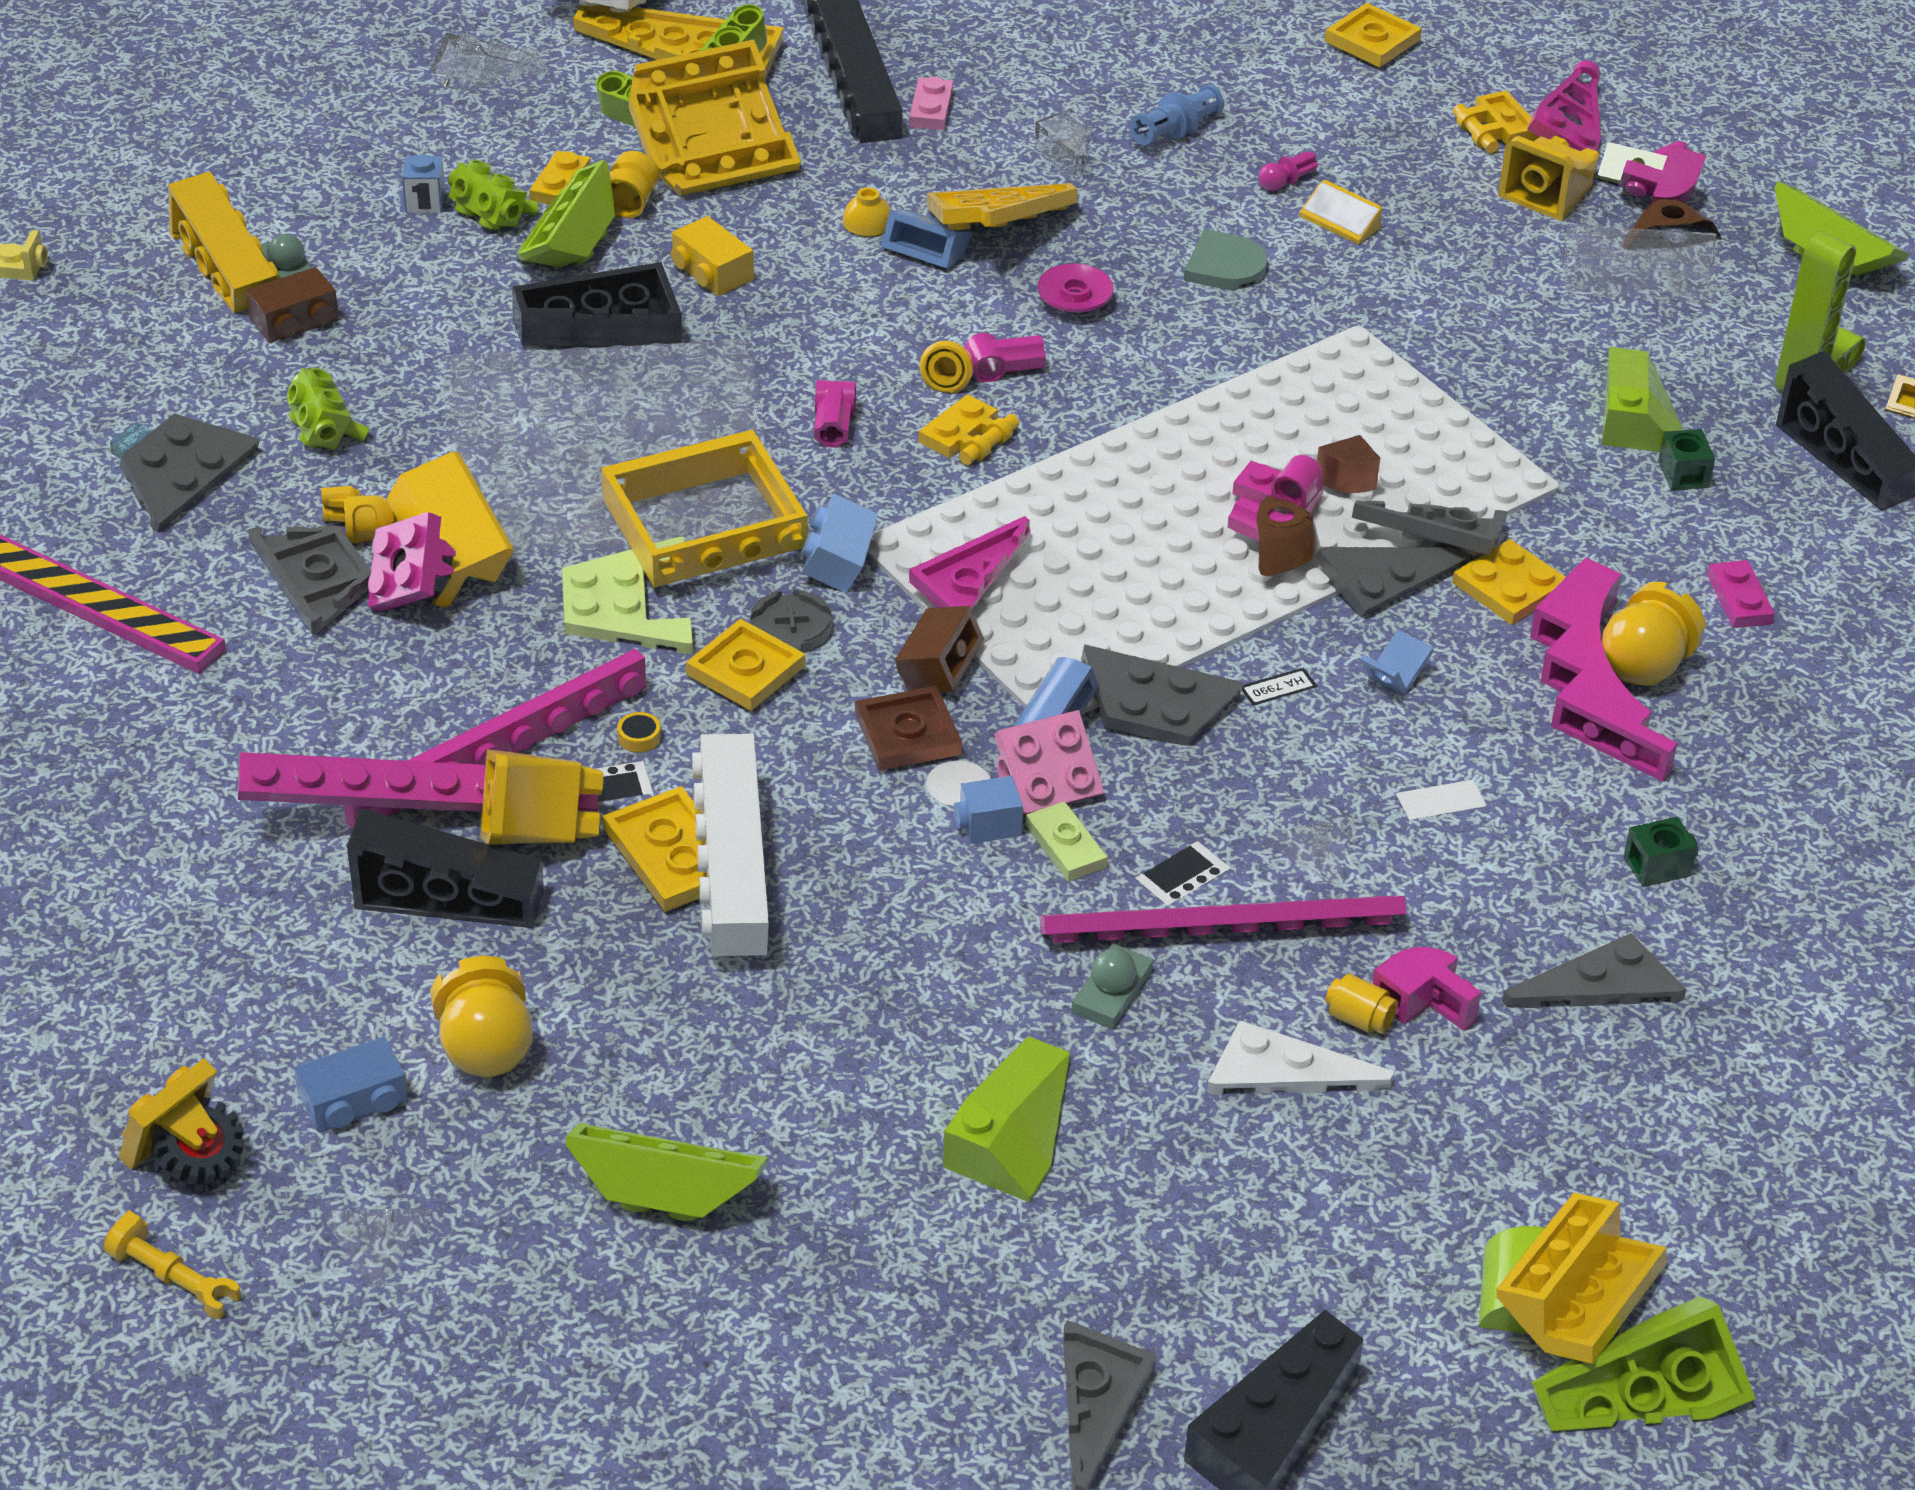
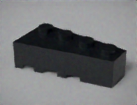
M662 262L512 287L513 322L522 346H681L682 313Z
M1824 350L1790 364L1776 426L1881 511L1915 497V454Z
M360 808L347 844L355 909L533 928L544 892L542 859Z
M1322 1311L1188 1425L1184 1462L1219 1490H1283L1292 1477V1472L1296 1465L1313 1445L1316 1435L1324 1422L1329 1420L1357 1377L1364 1339L1328 1311Z

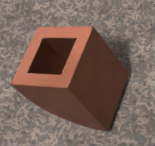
M1361 435L1318 447L1317 462L1323 470L1324 486L1345 493H1362L1377 489L1380 456Z

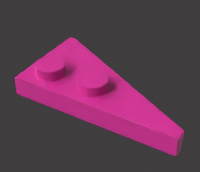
M1023 516L909 569V583L937 608L970 606L973 609L1030 535V520Z

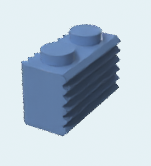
M386 1036L294 1067L297 1092L316 1131L319 1133L325 1131V1129L345 1127L353 1119L357 1120L362 1116H369L371 1113L388 1112L398 1104L406 1103L408 1100L403 1068H401L393 1049H391L390 1044L387 1042Z

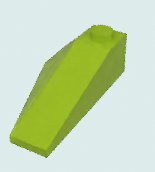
M1609 347L1601 445L1660 452L1664 431L1682 430V424L1648 351Z
M1028 1036L965 1099L944 1130L943 1168L1030 1203L1051 1170L1070 1052Z
M1702 1296L1659 1313L1612 1338L1593 1364L1573 1359L1531 1382L1551 1431L1611 1427L1615 1421L1643 1419L1646 1424L1662 1423L1663 1417L1690 1415L1692 1420L1710 1419L1756 1399L1719 1304Z

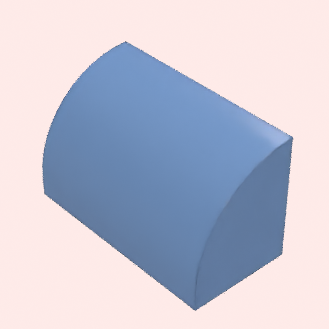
M891 210L881 247L941 267L951 268L964 255L973 231L969 229H948V224H942L938 219L910 210Z
M1068 657L1057 658L1013 726L1079 710L1080 714H1082L1099 687L1092 666Z

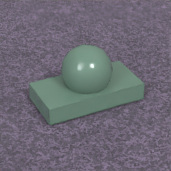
M279 234L271 242L261 244L267 262L274 263L279 279L311 268L304 256L305 250L302 242L292 234Z
M1112 943L1109 949L1102 951L1095 957L1091 967L1092 974L1072 1001L1071 1013L1113 1030L1153 971L1154 959Z

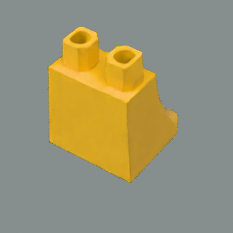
M1520 136L1514 137L1505 146L1498 197L1563 221L1592 187L1599 153L1589 148L1582 151L1569 147L1566 139L1554 136L1551 139L1541 136L1535 141Z
M487 749L480 839L487 844L575 843V838L598 836L600 813L578 810L579 793L601 795L604 773L597 769L581 766V763L577 761Z

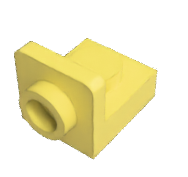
M31 230L24 246L13 243L0 244V278L34 281L40 267L44 268L48 260V249L46 245H42L40 231Z

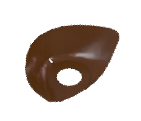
M1661 198L1653 201L1644 209L1625 236L1623 250L1628 247L1642 230L1652 226L1694 223L1714 232L1720 238L1721 235L1714 222L1699 211L1681 201Z
M1266 496L1257 511L1256 523L1259 537L1258 570L1263 576H1273L1298 568L1312 560L1319 550L1320 541L1314 516L1309 511L1295 503L1273 496ZM1273 509L1284 514L1291 510L1294 513V517L1291 520L1279 522L1270 519L1268 513Z

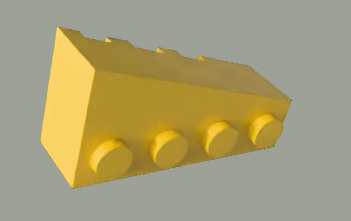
M210 171L168 184L169 234L174 240L182 239L184 243L182 250L188 258L196 257L198 270L204 277L211 275L214 290L233 313L248 309L246 290L279 279V274L274 263L267 262L259 239L255 235L251 236L246 229V222L239 209L234 210L226 187L223 184H218Z

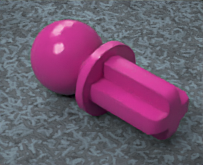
M1303 152L1292 158L1284 156L1279 159L1278 163L1272 162L1264 165L1258 175L1260 185L1267 191L1275 192L1282 189L1286 182L1290 185L1295 184L1299 177L1317 169L1316 155L1313 152Z

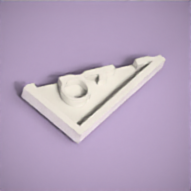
M1239 1021L1208 1081L1207 1093L1222 1095L1223 1088H1254V1094H1270L1274 1091L1312 1093L1326 1092L1327 1086L1355 1085L1356 1091H1375L1380 1088L1390 1089L1395 1071Z

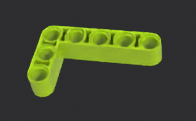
M753 4L739 6L699 51L755 40L760 53L767 44L763 10ZM619 71L602 73L596 80V90L601 112L609 118L636 127L628 107L633 76Z
M1819 230L1811 236L1802 256L1775 378V388L1781 391L1784 390L1790 364L1825 350L1839 368L1846 373L1858 363L1866 346V339L1839 326L1856 256V247Z

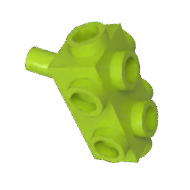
M470 159L469 164L458 163V167L449 175L448 184L451 189L448 197L457 202L455 209L466 215H479V224L493 230H500L501 226L517 227L521 213L531 216L537 214V201L526 199L527 192L515 186L513 178L491 172V165L483 161Z
M315 367L310 369L302 368L300 373L292 379L287 392V402L291 408L288 416L294 423L299 425L301 429L299 440L303 444L312 448H320L322 446L336 450L343 434L364 442L369 427L351 420V415L328 372Z

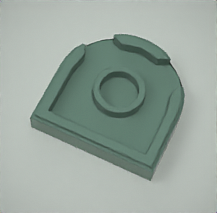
M1204 229L1184 270V281L1229 290L1239 289L1241 284L1250 282L1256 284L1266 274L1267 254L1258 243L1248 238Z

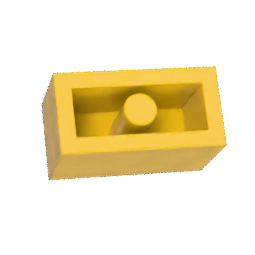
M709 216L672 232L671 258L676 267L684 269L702 287L706 286L717 296L754 280L753 250Z

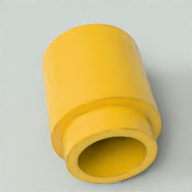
M1350 973L1346 974L1342 979H1334L1325 998V1003L1330 1005V1016L1369 1034L1373 1031L1384 1034L1390 1027L1398 1008V1001L1390 997L1389 991Z

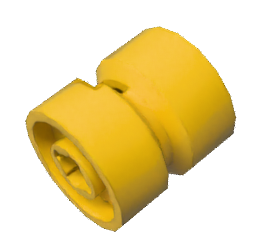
M627 151L617 157L610 171L615 216L632 219L643 212L660 178L659 168L650 156L639 151Z

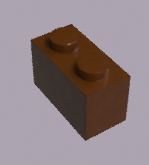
M317 267L246 290L250 321L268 343L339 320L336 290Z
M971 607L926 608L894 660L897 671L902 676L908 691L936 685L940 692L954 691L984 640Z

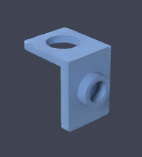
M1397 630L1377 661L1364 654L1360 661L1370 679L1404 696L1434 650L1432 646L1401 630Z

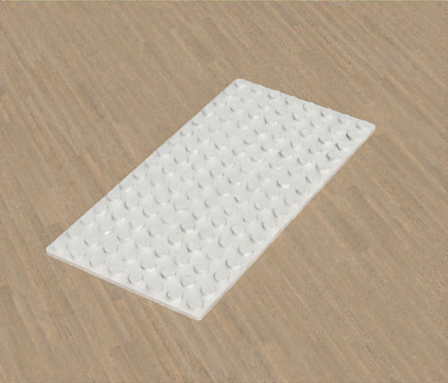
M1354 326L876 531L872 534L866 555L925 611L926 608L937 607L909 583V569L1026 516L1030 520V535L972 609L984 637L973 659L1025 708L1056 659L1068 657L1081 661L1084 644L1183 668L1341 594L1315 558L1285 573L1273 576L1261 575L1258 570L1259 542L1227 528L1228 516L1233 509L1234 503L1240 498L1232 494L1233 482L1251 460L1282 471L1287 463L1296 455H1307L1317 461L1318 447L1357 435H1361L1380 456L1377 489L1362 493H1345L1323 485L1322 500L1311 512L1314 516L1320 541L1319 549L1323 547H1441L1446 544H1431L1423 541L1417 535L1351 518L1356 500L1384 501L1386 504L1385 508L1399 512H1407L1409 503L1439 505L1450 508L1466 507L1475 513L1477 518L1493 519L1495 510L1507 511L1508 515L1556 493L1559 484L1365 328ZM1094 696L1082 714L1100 707L1099 702Z

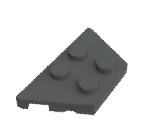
M173 414L121 456L119 466L126 480L133 485V493L139 505H145L151 517V528L159 532L258 449L260 440L254 436Z
M319 526L317 528L287 527V535H262L261 528L249 529L250 544L312 634L322 630L369 590L368 581L371 576V570L340 526Z
M1084 644L1081 662L1092 666L1099 684L1093 696L1100 704L1099 713L1104 727L1173 744L1189 746L1201 735L1203 728L1211 726L1220 717L1222 709L1232 700L1236 702L1240 698L1243 682L1086 644Z

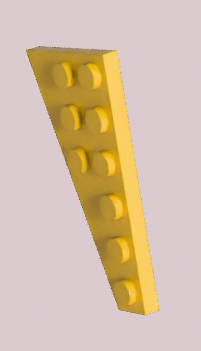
M599 4L598 6L580 5L573 17L575 31L659 60L699 51L726 19L633 7L629 12L618 13L611 11L610 6ZM765 25L767 44L760 52L766 69L765 80L784 40V27Z

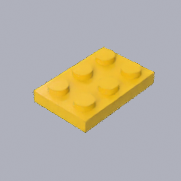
M682 786L603 815V829L664 912L699 899V878L707 877L706 872H698L697 846L705 845V842L696 841L695 817L696 814L703 813L701 810H694V801Z

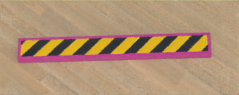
M0 535L1 581L198 674L226 651L225 639Z

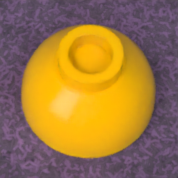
M862 188L857 192V196L853 197L846 205L842 223L848 231L859 236L872 237L881 235L885 232L888 216L891 211L890 205L884 198L879 196V191L875 188Z
M950 340L938 341L930 345L922 354L920 373L924 382L931 389L943 393H957L969 383L973 374V361L969 352L961 344Z

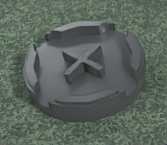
M793 590V595H782V591H778L761 598L751 609L750 624L799 651L808 653L823 646L832 635L833 618L829 605L817 595L802 590Z

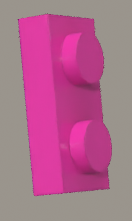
M1748 560L1709 564L1707 576L1733 628L1773 624L1775 613Z

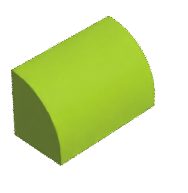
M1519 1226L1509 1228L1497 1233L1487 1242L1483 1254L1478 1327L1528 1334L1496 1298V1289L1545 1227Z

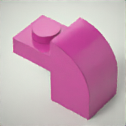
M1671 145L1662 170L1627 159L1619 187L1625 188L1627 192L1635 196H1651V203L1661 198L1686 203L1695 191L1706 155Z
M1431 947L1409 948L1396 953L1374 969L1372 984L1389 991L1390 997L1398 1001L1395 1018L1404 1025L1428 1006L1463 1031L1476 1023L1481 991L1476 989L1469 981L1455 974L1458 957L1453 954Z

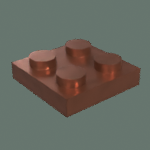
M937 685L855 701V716L879 771L962 755V740Z

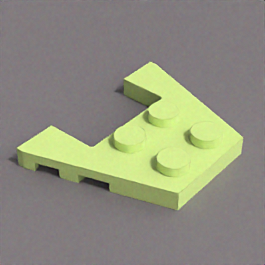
M676 537L654 544L659 549L684 542V537ZM632 549L562 568L565 634L617 642L619 638L639 641L642 647L657 649L658 645L677 648V653L693 654L691 618L646 619L643 576L646 573ZM665 557L659 560L664 561L670 559V557Z

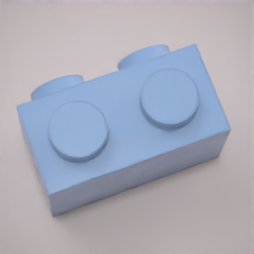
M834 493L827 506L819 505L812 517L809 527L815 531L810 532L801 551L802 555L807 556L802 573L842 592H848L863 568L878 513Z

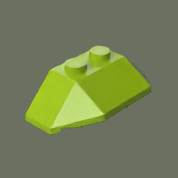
M605 159L576 170L570 178L571 181L567 187L561 190L548 206L515 254L519 261L560 268L571 263L580 265L593 256V248L608 233L607 227L615 216L609 165Z
M1777 181L1774 189L1783 234L1785 238L1796 243L1793 250L1803 255L1811 236L1819 230L1856 247V256L1851 273L1856 276L1905 261L1910 253L1798 188Z
M578 1123L566 1135L565 1142L567 1148L606 1200L619 1202L623 1209L633 1212H646L650 1208L668 1211V1215L671 1218L682 1221L696 1220L697 1217L703 1218L754 1182L767 1167L768 1157L745 1154L613 1130L585 1123Z

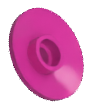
M1076 263L1062 264L1050 268L1041 275L1038 281V293L1047 304L1059 310L1087 312L1098 309L1109 302L1113 295V283L1106 273L1093 266Z

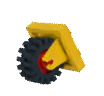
M205 1058L190 1069L186 1065L180 1067L168 1078L164 1089L155 1096L146 1094L132 1105L128 1111L129 1120L127 1127L122 1133L124 1138L119 1158L130 1169H134L150 1155L151 1158L155 1157L153 1166L156 1172L164 1169L162 1179L167 1184L175 1178L179 1180L176 1189L185 1191L187 1183L193 1184V1193H202L205 1184L208 1185L211 1191L219 1187L220 1180L228 1181L232 1176L233 1170L235 1171L245 1141L242 1139L244 1134L242 1124L235 1126L238 1116L234 1111L226 1116L224 1114L226 1105L220 1101L215 1109L208 1107L217 1070Z

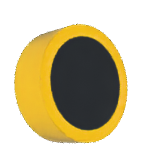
M634 712L625 715L617 725L618 742L624 749L631 752L641 753L654 749L661 740L659 720L652 714L645 712Z

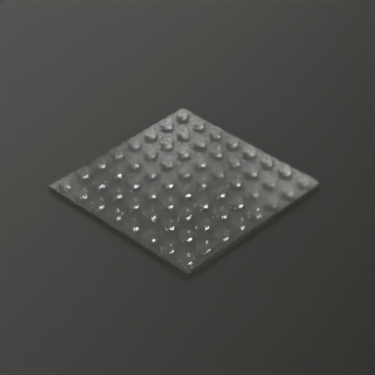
M730 339L714 342L692 341L677 344L654 343L640 346L616 345L604 348L578 347L567 350H535L531 352H497L494 354L443 356L447 454L452 451L461 454L514 548L510 558L631 550L603 500L602 467L752 429L766 449L752 339ZM746 447L740 448V454L746 452ZM749 473L631 503L654 543L676 537H684V542L776 518ZM624 478L617 479L619 484L624 483Z

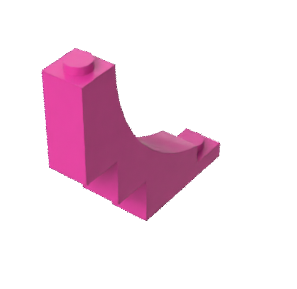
M1585 557L1535 608L1530 638L1550 647L1545 653L1540 682L1561 691L1556 697L1551 727L1663 782L1672 773L1678 743L1648 728L1651 711L1640 703L1619 680L1605 655L1601 642L1600 626L1606 615L1616 604L1622 574Z

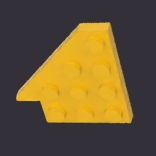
M1071 183L927 193V208L942 224H948V229L952 230L968 229L972 222H981L985 227L1006 226L1009 221L1036 218L1039 213L1049 210H1065L1068 205L1077 203V188Z

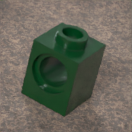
M1703 430L1664 431L1658 462L1670 490L1709 488L1715 457Z
M1677 816L1629 827L1623 858L1643 888L1691 877L1694 860L1698 856V844L1695 836L1686 830Z

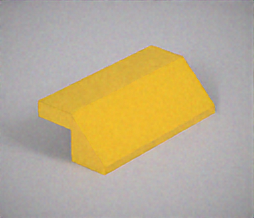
M452 451L400 474L386 498L393 509L394 523L426 512L442 517L439 538L447 541L456 551L455 557H452L454 574H451L441 594L432 600L434 605L449 607L467 576L496 582L514 552L512 544L461 454Z
M1574 1192L1497 1287L1496 1298L1545 1353L1593 1364L1667 1264V1247L1620 1237V1202Z

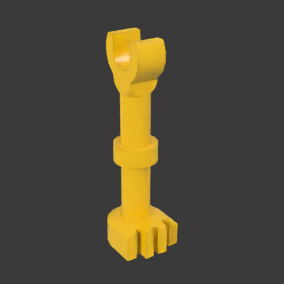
M128 1210L109 1230L104 1240L103 1251L119 1261L126 1259L128 1256L133 1257L153 1269L155 1277L167 1284L173 1281L196 1295L197 1299L204 1304V1311L208 1316L221 1319L224 1316V1307L216 1299L226 1296L234 1301H238L241 1298V1293L237 1282L229 1278L215 1279L213 1277H204L184 1265L183 1258L172 1251L164 1253L147 1243L145 1237L149 1234L147 1229L148 1223L143 1221L137 1214Z

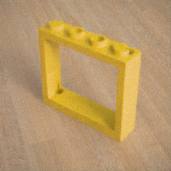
M753 429L601 468L603 500L653 587L802 549L808 537V515ZM746 447V452L740 454V448ZM749 473L776 518L657 549L631 503ZM624 478V483L619 484L617 479ZM665 557H670V559L664 561L659 560Z

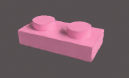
M918 77L909 116V127L945 130L953 93V80H943L939 77Z

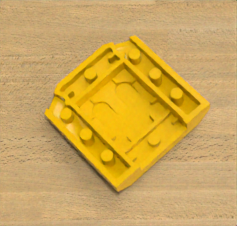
M755 40L635 65L628 105L646 155L656 162L660 178L679 196L791 172L800 168L801 160L790 131L784 132L764 79L766 69Z

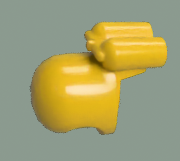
M352 486L321 488L323 522H345L346 536L351 543L373 541L376 529L394 523L391 504L382 496L360 495V491Z

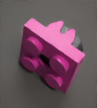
M426 512L376 529L372 544V570L368 581V608L385 611L414 601L430 602L437 598L445 589L451 574H454L452 557H455L456 551L447 541L439 538L441 516Z

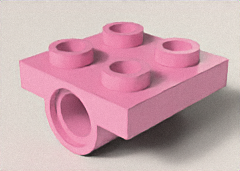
M1079 710L998 730L994 734L1000 752L997 759L999 778L1013 777L1023 804V816L1063 801L1066 804L1097 797L1104 793Z

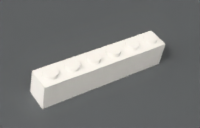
M701 734L700 752L692 753V779H701V783H694V810H703V814H696L695 817L696 841L705 842V845L697 846L698 872H706L707 877L699 878L700 905L709 906V910H701L702 938H711L712 956L767 955L769 922L754 734Z

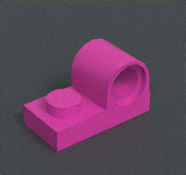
M1302 454L1294 456L1282 471L1251 460L1234 480L1232 494L1238 497H1245L1261 504L1266 496H1273L1295 503L1311 513L1322 500L1323 470L1315 459Z

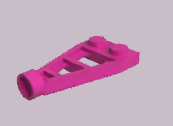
M1588 60L1577 63L1572 74L1540 102L1533 112L1527 129L1539 137L1551 139L1554 136L1566 139L1569 147L1578 151L1586 148L1597 151L1601 140L1597 92L1601 71L1598 65ZM1582 73H1586L1591 76L1592 80L1590 82H1583L1579 79V76ZM1564 113L1581 122L1582 125H1578L1577 123L1568 119L1567 117H1565Z

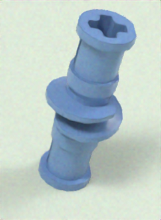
M1209 84L1200 88L1199 92L1195 94L1184 95L1180 92L1166 94L1160 100L1158 107L1148 114L1139 113L1131 118L1130 132L1133 139L1138 144L1144 146L1151 144L1155 141L1156 137L1161 135H1169L1174 139H1180L1185 134H1192L1196 131L1198 123L1203 117L1207 115L1216 116L1223 111L1224 99L1221 91L1216 86ZM1211 98H1216V101H1213L1209 104H1206L1205 102ZM1148 126L1149 128L1142 132H1138V129L1142 127Z

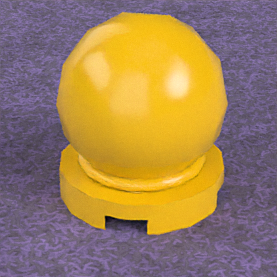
M1649 582L1640 587L1630 597L1624 609L1612 615L1603 631L1601 642L1613 671L1621 681L1634 685H1655L1673 675L1681 660L1691 656L1701 646L1702 631L1706 628V621L1701 608L1689 594L1685 592L1680 596L1674 591L1666 589L1665 587L1668 583Z
M482 955L464 958L458 961L459 969L450 972L445 978L442 977L441 973L435 978L430 989L431 1003L434 1016L440 1023L441 1047L449 1061L464 1073L488 1079L511 1072L525 1058L533 1043L532 1016L525 1005V986L520 971L516 972L507 967L505 959L501 957Z

